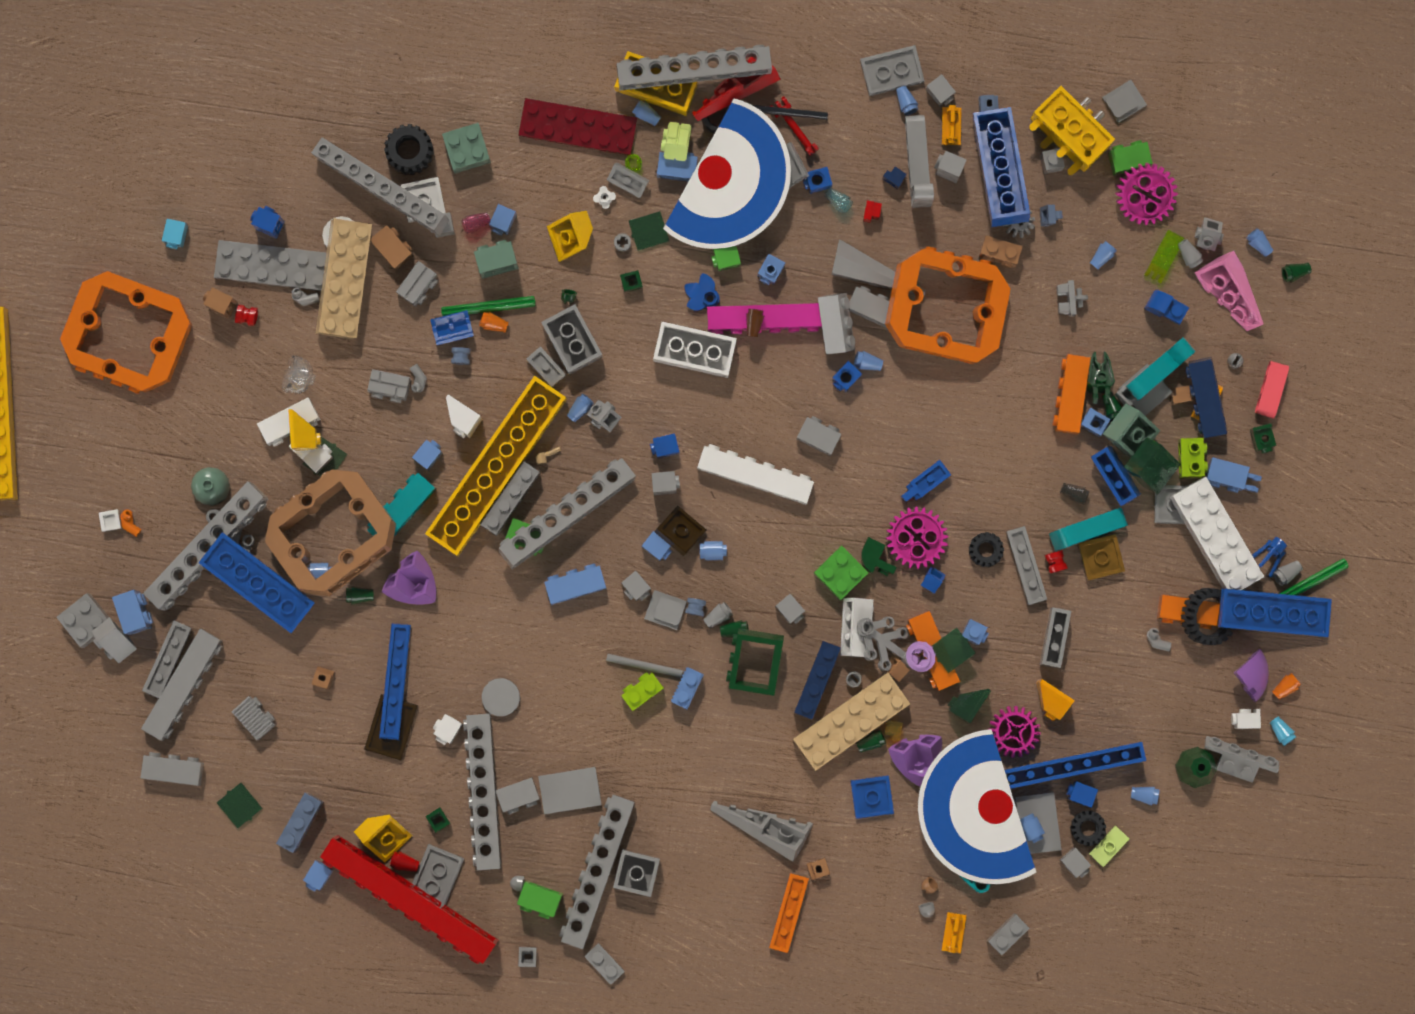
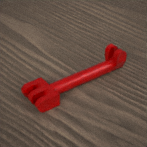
M784 96L781 98L784 106L779 101L775 102V105L780 108L792 107ZM781 115L805 147L809 156L815 154L819 150L818 146L815 143H810L792 116Z

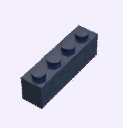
M1212 357L1189 361L1186 373L1187 377L1192 379L1193 385L1190 386L1191 396L1196 398L1197 404H1194L1195 414L1200 416L1201 422L1198 423L1199 433H1203L1204 438L1227 434L1228 430Z
M822 641L795 708V714L810 720L813 719L840 652V647Z

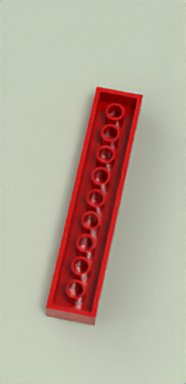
M336 835L330 840L320 856L323 859V864L329 868L334 866L340 870L338 873L346 879L352 878L361 889H369L372 891L371 895L378 900H386L390 908L395 911L401 910L405 913L404 917L410 921H418L421 923L420 927L427 932L433 931L437 934L436 937L444 943L450 942L453 944L452 948L459 953H467L470 955L469 959L476 964H483L499 941V939L447 905L440 908L442 902L427 894L418 886L413 885L410 881L340 835Z

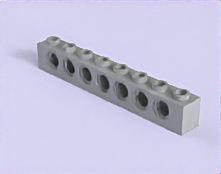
M755 45L749 49L736 47L731 51L718 49L713 53L699 51L695 55L681 53L677 57L662 55L658 59L644 57L640 58L639 61L626 59L617 63L619 91L771 74L772 71L769 46L765 47L764 45ZM753 57L756 62L750 64L746 61V58ZM729 59L736 60L737 64L734 66H730L727 63V61ZM715 61L718 66L711 68L708 66V63ZM696 63L699 68L692 70L689 68V65ZM673 65H677L680 68V70L678 72H672L670 70V67ZM657 67L661 70V72L659 74H653L651 72V69ZM638 69L642 74L634 76L632 71Z
M323 137L311 152L319 161L440 236L450 221L439 210Z
M622 458L618 461L614 459L607 465L608 468L606 470L596 472L592 476L593 479L591 481L581 483L576 488V492L566 494L561 499V503L551 505L546 509L547 513L543 516L538 515L533 518L528 527L525 528L523 526L518 529L513 538L509 539L508 537L499 544L498 552L513 570L635 481L636 475ZM609 475H614L617 478V481L609 482L607 480V477ZM598 486L602 489V492L596 494L592 491V488ZM583 497L587 502L584 505H580L576 502V499ZM567 508L571 511V514L564 516L561 510ZM547 520H554L556 525L548 527L545 522ZM538 531L541 536L534 539L530 536V533ZM517 542H522L525 548L518 550L514 545Z
M247 481L143 594L159 610L165 611L170 609L175 604L174 600L188 590L187 586L201 576L200 572L204 567L199 564V561L206 554L204 550L207 543H210V546L213 545L218 538L217 533L220 529H223L224 533L231 539L237 538L243 526L249 525L254 519L253 516L266 507V502L269 498L254 483ZM249 501L250 507L244 510V503ZM233 515H236V522L234 524H231V517ZM196 557L197 564L192 566L191 560ZM183 571L184 578L179 580L178 574ZM167 585L171 586V591L169 594H166L165 588Z
M491 714L466 715V720H463L464 731L468 733V739H465V751L469 750V758H466V769L470 770L467 785L468 789L472 791V797H469V808H473V816H470V827L474 828L475 834L471 836L472 847L476 849V855H473V867L477 866V870L501 869ZM477 728L483 731V737L479 740L473 737V731ZM477 748L484 750L485 754L481 759H477L474 756V751ZM478 767H483L486 771V775L483 778H478L475 774ZM480 786L487 789V795L483 798L477 795V789ZM480 806L488 808L489 812L486 817H481L478 814ZM482 825L489 827L490 833L488 836L480 834L479 829ZM485 844L491 847V853L488 856L481 853V847Z
M614 794L612 798H607L604 806L607 809L606 815H601L598 826L601 827L599 835L595 834L591 843L594 845L593 852H588L585 863L588 864L586 871L582 870L578 880L582 882L580 889H575L572 900H575L573 908L569 907L565 917L569 919L567 926L563 925L559 934L562 937L561 942L580 949L584 948L631 815L634 801ZM614 810L621 813V819L617 822L612 821L610 818V813ZM606 829L614 831L615 836L613 839L607 840L604 837ZM600 847H605L608 850L606 858L598 856L597 850ZM597 865L601 867L602 873L600 876H593L591 874L592 866ZM585 885H594L595 893L592 895L586 894L584 891ZM581 902L587 903L589 906L588 912L581 913L578 910V904ZM573 921H580L582 923L580 931L572 929L571 924Z

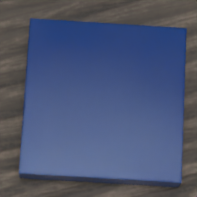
M889 775L850 780L856 819L894 814Z

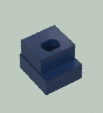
M894 167L891 172L887 170L882 179L898 190L907 174Z

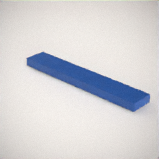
M391 623L380 739L399 740L411 625Z

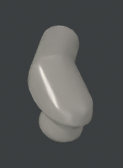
M300 288L292 290L293 300L302 306L320 302L318 293L307 295Z
M415 364L410 368V371L415 376L411 389L413 392L419 393L424 390L427 377L419 365Z
M1151 628L1147 632V639L1151 646L1169 652L1171 642L1161 640L1158 629Z

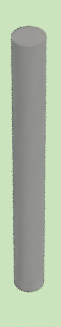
M607 654L606 661L680 678L682 676L683 670Z

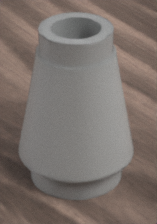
M1188 239L1178 244L1184 262L1190 269L1203 262L1202 254Z
M1296 560L1277 568L1276 572L1273 573V577L1280 586L1287 585L1303 568Z
M725 602L719 603L704 618V622L709 628H712L729 620L733 613Z

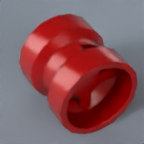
M239 304L236 309L235 323L242 324L247 322L249 326H255L258 308L251 307L248 309L245 305Z
M1063 550L1044 555L1045 560L1049 563V574L1068 569L1067 563L1063 560Z

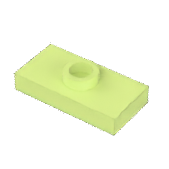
M1114 826L1104 836L1103 840L1090 851L1089 855L1104 867L1125 845L1129 838L1118 827Z

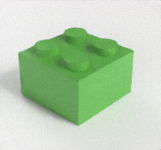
M841 545L813 574L841 601L868 572Z
M526 881L517 905H520V909L531 913L534 910L539 912L538 916L549 919L556 915L563 893Z

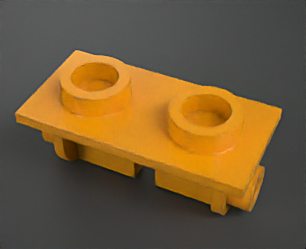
M956 105L942 107V145H961V108L956 107Z
M947 912L942 951L961 954L967 915Z

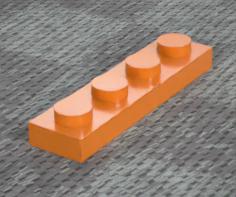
M790 873L769 948L788 953L809 878Z

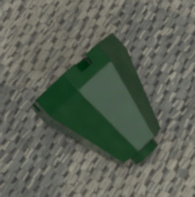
M1200 747L1182 751L1175 764L1179 780L1193 788L1210 784L1217 771L1212 753Z

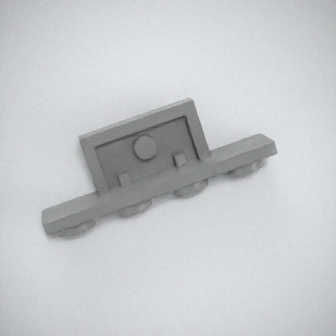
M1206 736L1205 738L1206 749L1221 753L1216 765L1217 771L1252 783L1259 767L1275 773L1279 771V761L1274 757L1258 754L1254 750L1241 748L1234 743L1229 744L1217 737Z

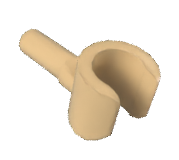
M560 447L538 453L536 456L537 465L547 463L546 457L561 451Z

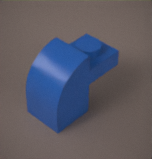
M1154 290L1144 309L1160 318L1164 316L1180 325L1189 307L1173 299L1174 297L1167 293Z

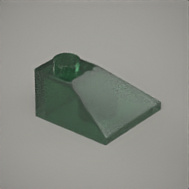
M984 689L959 694L957 698L953 696L948 703L950 707L948 711L965 723H971L991 690Z

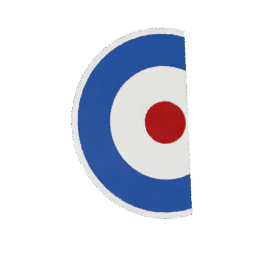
M733 99L663 228L666 232L692 246L719 249L744 243L757 236L770 225L785 202L790 185L791 165L786 143L780 131L768 116L751 104Z
M992 729L974 732L952 742L931 763L919 792V822L928 846L947 868L975 882L986 884L1011 883L1036 873Z

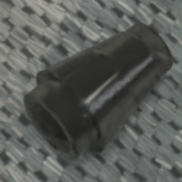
M1063 483L1060 494H1063L1078 505H1085L1090 493L1086 487Z

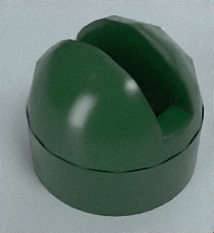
M563 289L561 293L562 302L564 304L569 302V305L573 304L576 300L577 292Z

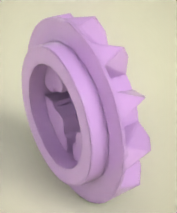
M914 642L907 649V663L915 671H928L936 662V653L933 650V646H930L927 642ZM923 651V655L927 659H923L920 662V657L917 656V654L922 653Z

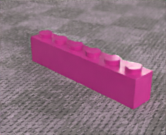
M819 303L707 307L708 332L720 335L723 334V331H731V334H742V331H747L746 313H748L749 308L764 311L763 315L765 317L759 333H762L761 330H769V333H780L781 330L787 329L790 333L800 332V329H807V332H818L819 328H822Z

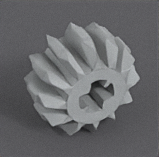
M1030 217L1029 222H1023L1021 226L1016 223L1003 225V227H1009L1006 231L1007 234L1011 231L1014 232L1013 238L1016 237L1017 233H1019L1020 238H1023L1024 233L1030 235L1029 229H1034L1035 225L1030 222L1035 221V217Z

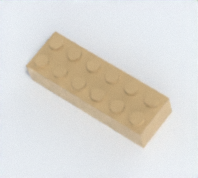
M336 218L331 220L315 334L347 339L357 338L372 224Z
M886 673L796 736L793 741L814 771H816L906 708L910 703L890 674Z

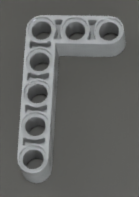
M905 116L911 207H931L934 201L933 183H930L925 116Z

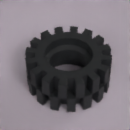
M980 533L971 540L969 555L976 565L991 567L997 564L1003 557V542L994 533ZM984 542L990 543L994 548V552L990 557H983L979 553V546Z
M1082 811L1076 814L1071 821V835H1073L1075 841L1082 845L1092 846L1098 844L1099 841L1103 840L1104 834H1106L1105 820L1096 812ZM1088 820L1092 821L1096 827L1095 832L1090 836L1084 835L1081 831L1082 823Z

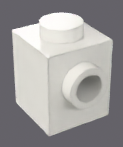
M445 714L442 720L438 719L433 726L435 730L433 734L437 736L435 740L444 745L447 742L451 744L463 724Z

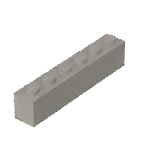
M203 629L198 631L141 728L143 731L161 741H164L165 738L169 739L174 730L172 729L175 721L179 722L183 715V707L185 705L188 706L193 698V695H191L193 690L200 687L203 681L202 675L210 670L213 664L211 660L214 655L217 656L223 647L221 639Z

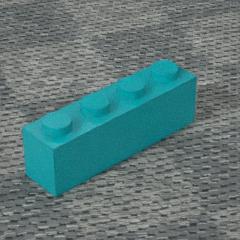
M419 473L416 475L412 474L406 481V487L403 490L401 488L398 489L393 495L395 499L390 504L387 502L384 505V508L396 523L394 537L436 491V488ZM369 522L367 531L374 536L377 532Z

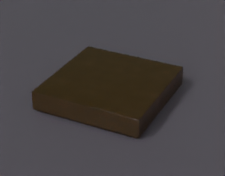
M677 505L654 532L684 557L707 529Z

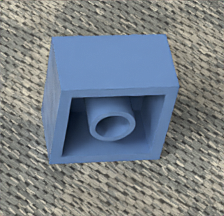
M131 590L112 597L124 634L133 635L152 628L153 618L151 613L146 610L147 600L144 594L137 590Z

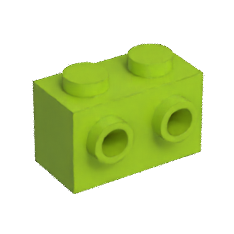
M1180 438L1178 440L1179 478H1203L1205 473L1208 472V463L1204 462V454H1207V443H1204V438Z
M646 672L638 678L639 683L635 686L631 683L622 690L624 694L621 696L632 711L664 689L653 673L649 675Z

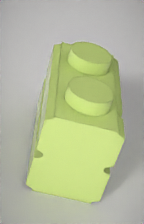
M670 122L668 129H664L661 151H664L665 159L687 160L691 134L690 124L681 123L679 125V123Z

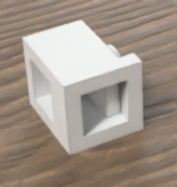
M1239 709V713L1231 714L1232 725L1235 726V729L1261 728L1260 709H1253V713H1251V709Z

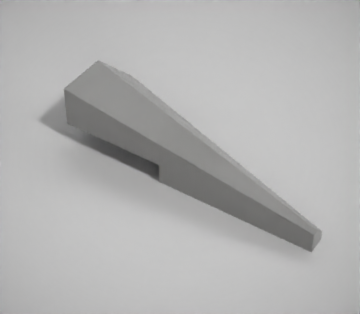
M839 240L831 275L892 289L895 277L893 270L844 241Z
M714 801L710 808L717 815L792 862L800 853L813 826L811 822L803 824L796 822V819L793 818L785 820L777 818L776 814L749 808L747 811L736 809V805H730V807L719 805L718 801Z

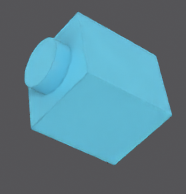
M167 219L162 237V242L166 244V247L171 249L183 248L188 225L185 222Z

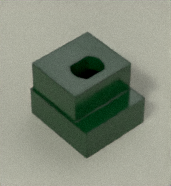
M638 270L620 275L624 292L643 288ZM630 279L634 280L635 284L633 286L629 285L628 281Z
M441 807L425 816L435 833L451 824ZM441 816L442 821L436 823L435 818Z

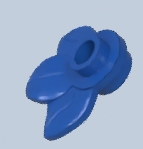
M701 274L699 283L685 284L686 294L691 298L687 303L688 308L700 311L705 307L718 305L720 297L718 292L715 291V282L707 274ZM707 296H713L714 300L708 302L706 298Z

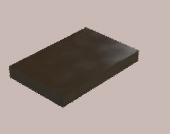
M381 694L364 750L401 761L418 705L403 701L399 740L380 739L384 695Z

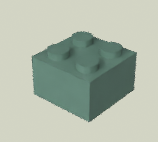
M479 123L442 133L454 174L491 163Z
M501 240L496 242L495 246L488 247V245L478 247L477 251H474L482 279L519 269L511 241Z
M1125 404L1103 435L1125 455L1138 461L1161 430L1139 410Z

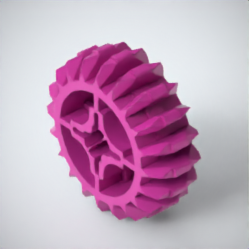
M1008 706L1006 707V714L1002 709L999 710L1001 717L995 714L993 717L997 722L990 721V724L995 727L994 729H988H992V732H994L996 745L1000 746L998 751L1001 752L1004 749L1003 756H1007L1008 752H1011V758L1015 757V752H1017L1019 757H1022V750L1028 755L1029 750L1027 747L1035 749V746L1031 744L1032 741L1035 743L1039 742L1038 739L1034 738V735L1038 736L1041 734L1040 732H1035L1034 729L1040 727L1039 724L1033 725L1037 718L1034 717L1030 720L1029 717L1032 712L1029 711L1025 715L1024 707L1018 712V706H1014L1013 712H1011V708ZM1009 716H1019L1025 722L1015 725L1009 719ZM1004 720L1007 731L1000 737L999 727ZM1014 726V729L1022 727L1017 732V737L1014 735L1006 737L1012 731L1011 727ZM1029 726L1030 735L1027 742L1024 743L1022 732ZM1012 738L1020 747L1010 748L1003 742Z

